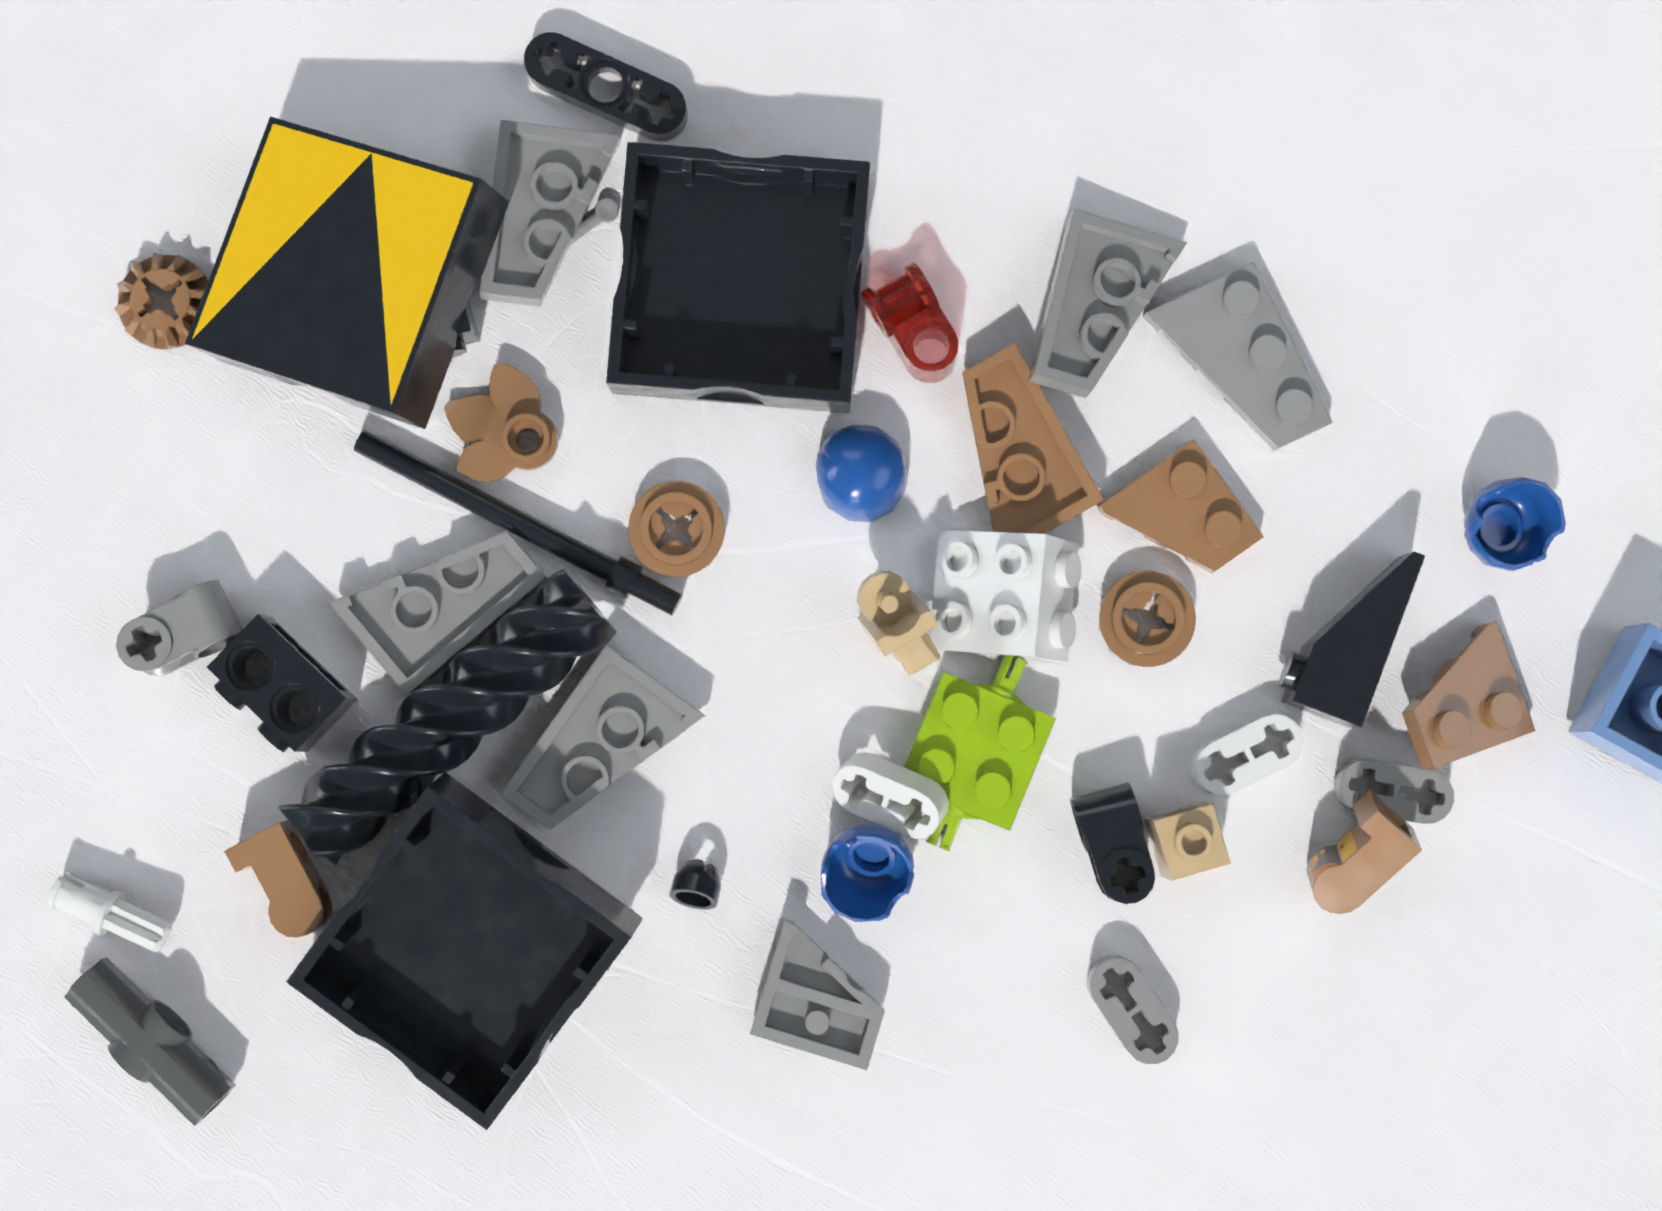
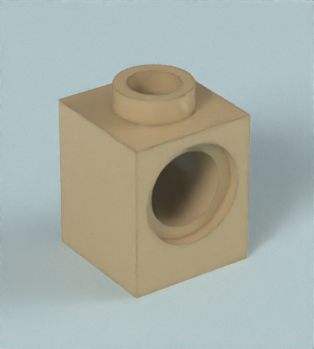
M1200 802L1144 819L1161 877L1173 881L1231 864L1213 804Z

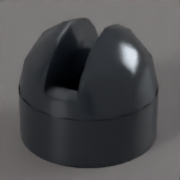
M700 859L686 861L679 867L673 878L670 897L675 902L694 909L708 910L715 908L721 890V877L717 868L713 864L705 866L703 860Z

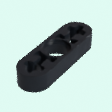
M547 32L540 34L527 45L524 53V65L530 80L540 90L654 141H669L677 137L684 130L688 119L687 106L683 94L673 84L559 33ZM555 50L561 51L563 63L580 72L581 61H587L588 63L579 74L577 90L571 89L574 80L572 75L565 71L554 68L549 76L544 75V69L538 60L541 55L551 58ZM600 73H614L623 81L621 94L611 102L597 101L589 92L591 81ZM636 84L642 86L638 91L640 99L651 105L658 106L663 98L669 99L670 110L675 115L673 119L663 117L658 125L652 124L649 110L634 102L632 114L624 113L632 103L634 86Z

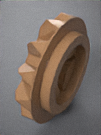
M153 253L152 257L142 262L131 263L130 272L123 281L117 283L119 294L115 310L121 318L125 327L124 330L140 343L156 349H174L186 345L185 341L208 279L199 267L180 255ZM150 284L156 287L159 286L166 292L174 287L176 288V293L172 296L171 302L175 306L173 310L179 316L177 319L160 309L150 313L149 308L155 303V299L151 294L152 290L149 287Z
M670 481L656 485L638 499L630 514L628 535L635 555L647 568L662 576L688 577L710 566L721 549L724 540V518L718 504L708 492L692 483ZM660 510H663L668 516L672 515L677 520L682 519L684 516L689 517L694 511L698 513L691 519L693 522L687 528L689 535L692 537L690 540L696 546L694 549L691 550L687 544L682 545L678 540L671 541L669 544L665 543L659 549L656 547L663 541L662 537L667 531L662 523V517L658 514Z
M1138 571L1128 574L1111 586L1100 603L1099 630L1108 649L1130 665L1155 667L1166 664L1177 658L1187 648L1193 637L1196 614L1192 599L1177 580L1164 573ZM1154 594L1156 595L1153 604L1156 606L1154 615L1162 619V623L1170 625L1171 628L1170 630L1166 628L1149 629L1146 636L1141 638L1139 644L1136 642L1139 636L1136 633L1138 623L1130 619V615L1124 614L1122 611L1123 609L1128 611L1132 609L1142 610L1147 602L1151 601Z

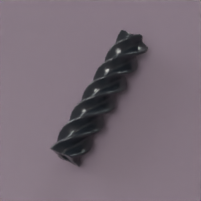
M563 569L554 573L542 585L535 605L515 608L504 614L493 628L488 645L469 647L459 652L449 662L441 684L424 686L412 691L402 701L394 724L374 726L364 731L355 740L347 764H335L317 770L306 783L301 803L278 806L279 810L298 831L312 855L315 857H326L333 864L337 865L342 854L363 847L375 838L384 827L390 814L398 813L414 805L425 789L433 783L436 775L451 771L466 762L478 748L483 735L495 733L514 722L524 710L530 696L546 692L562 682L571 671L577 656L595 652L609 643L617 633L616 629L601 613L583 588L576 584Z

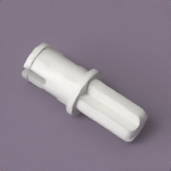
M65 871L63 877H59L49 893L48 906L50 908L71 915L93 926L94 933L99 936H104L110 931L146 949L158 952L165 945L171 933L172 925L170 922L126 902L125 892L119 889L110 892L87 882V880L69 871Z

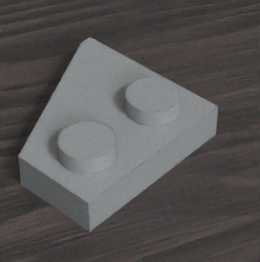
M784 919L750 1035L867 1070L884 1016V1008L793 921Z

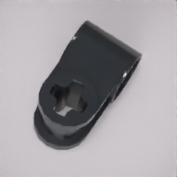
M1123 783L1070 799L1075 823L1083 847L1088 852L1096 882L1101 892L1109 899L1123 904L1137 903L1146 898L1153 889L1155 871L1144 837L1145 831L1142 817L1130 783ZM1124 858L1128 866L1139 867L1141 876L1132 880L1133 890L1126 893L1121 885H1111L1109 875L1118 871L1117 861Z

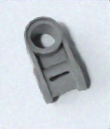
M212 580L191 587L176 595L169 602L130 620L120 630L117 636L116 648L118 656L126 666L136 671H143L149 675L163 676L200 658L222 651L243 629L219 580ZM149 635L162 639V642L154 647L157 656L154 659L142 655V651L149 647L147 639Z

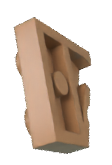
M1194 439L1097 507L1099 512L1106 518L1117 520L1145 535L1144 538L1165 549L1169 548L1179 553L1187 561L1210 573L1217 571L1264 537Z
M1497 621L1477 626L1470 634L1473 638L1458 656L1448 659L1434 675L1430 688L1418 693L1402 712L1422 770L1440 767L1536 731Z

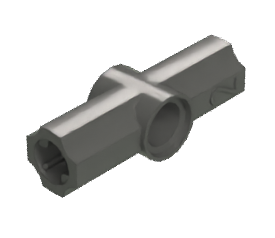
M107 957L100 959L94 966L84 972L72 984L64 996L71 1006L80 1012L110 1042L108 1050L117 1064L135 1079L143 1083L150 1082L194 1126L212 1112L236 1086L230 1077L190 1040L193 1035L186 1022L166 1004L158 1000L151 1001Z

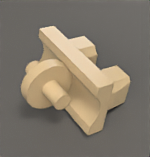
M878 571L864 579L857 594L858 606L863 614L857 618L882 654L887 656L892 653L895 659L901 662L909 676L939 660L941 656L927 633L939 625L931 610L909 588L907 583L899 575L891 571Z

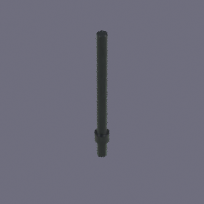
M366 430L362 431L356 440L354 451L600 578L606 582L605 588L625 599L632 595L671 616L677 610L683 594L642 574V566L622 556L617 561Z

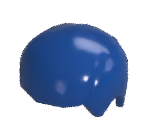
M849 425L830 434L822 444L821 452L817 454L816 473L822 499L830 510L848 521L873 522L893 512L905 493L907 469L903 452L898 442L877 426Z
M1525 477L1497 480L1481 489L1473 498L1464 519V536L1470 551L1485 565L1507 571H1515L1533 565L1534 562L1544 560L1547 557L1546 551L1553 539L1565 530L1566 520L1562 500L1546 483Z
M873 822L842 830L830 842L823 855L820 873L821 896L834 913L854 922L881 921L888 918L896 902L903 895L909 894L915 875L913 871L915 865L912 849L900 834Z

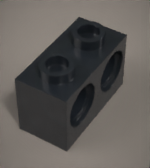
M257 614L207 666L219 679L214 685L215 690L236 709L242 710L247 706L263 721L257 727L258 731L267 741L282 752H285L289 747L294 752H308L358 700L273 617ZM261 650L268 657L270 668L266 678L260 683L254 684L245 673V664L252 653ZM305 692L313 702V715L306 724L298 726L289 717L288 705L293 696L297 693Z

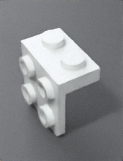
M944 531L938 539L931 610L939 626L929 631V636L936 649L1068 662L1069 648L1072 646L1076 635V622L1072 614L1074 588L1078 585L1081 577L1078 543L1048 534Z

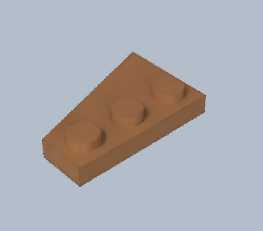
M1015 342L962 372L993 532L1046 534L1103 502L1104 499L1039 384L1028 382L1031 370Z

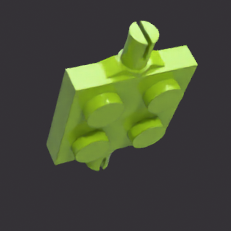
M1004 655L992 685L972 684L943 672L904 766L937 782L946 792L949 801L948 813L934 833L926 839L927 843L937 846L944 826L947 824L948 827L939 848L950 852V847L962 818L982 819L1006 830H1011L1056 721V718L1028 707L1014 695L1025 666L1028 664V661L1020 657L1017 658L1010 677L1006 678L1014 656Z

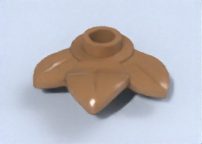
M496 363L494 365L489 383L490 396L484 394L466 396L450 401L445 405L444 410L453 431L462 441L469 445L461 454L456 470L472 480L494 482L507 476L515 468L522 470L541 468L551 461L557 451L559 442L558 432L553 422L541 413L539 389L531 378L515 367L503 363ZM528 430L536 431L539 434L538 446L531 451L521 450L518 444L520 435Z

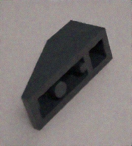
M1413 551L1399 556L1302 645L1299 654L1290 653L1279 679V686L1286 688L1282 703L1348 728L1363 726L1425 555Z

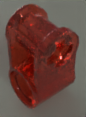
M915 262L905 266V274L876 291L869 287L861 292L865 305L883 335L890 340L907 371L913 378L923 383H936L944 380L952 373L957 361L958 338L955 330L940 308L932 287ZM925 339H936L942 342L948 353L942 361L929 364L919 360L915 355L914 349L916 345Z

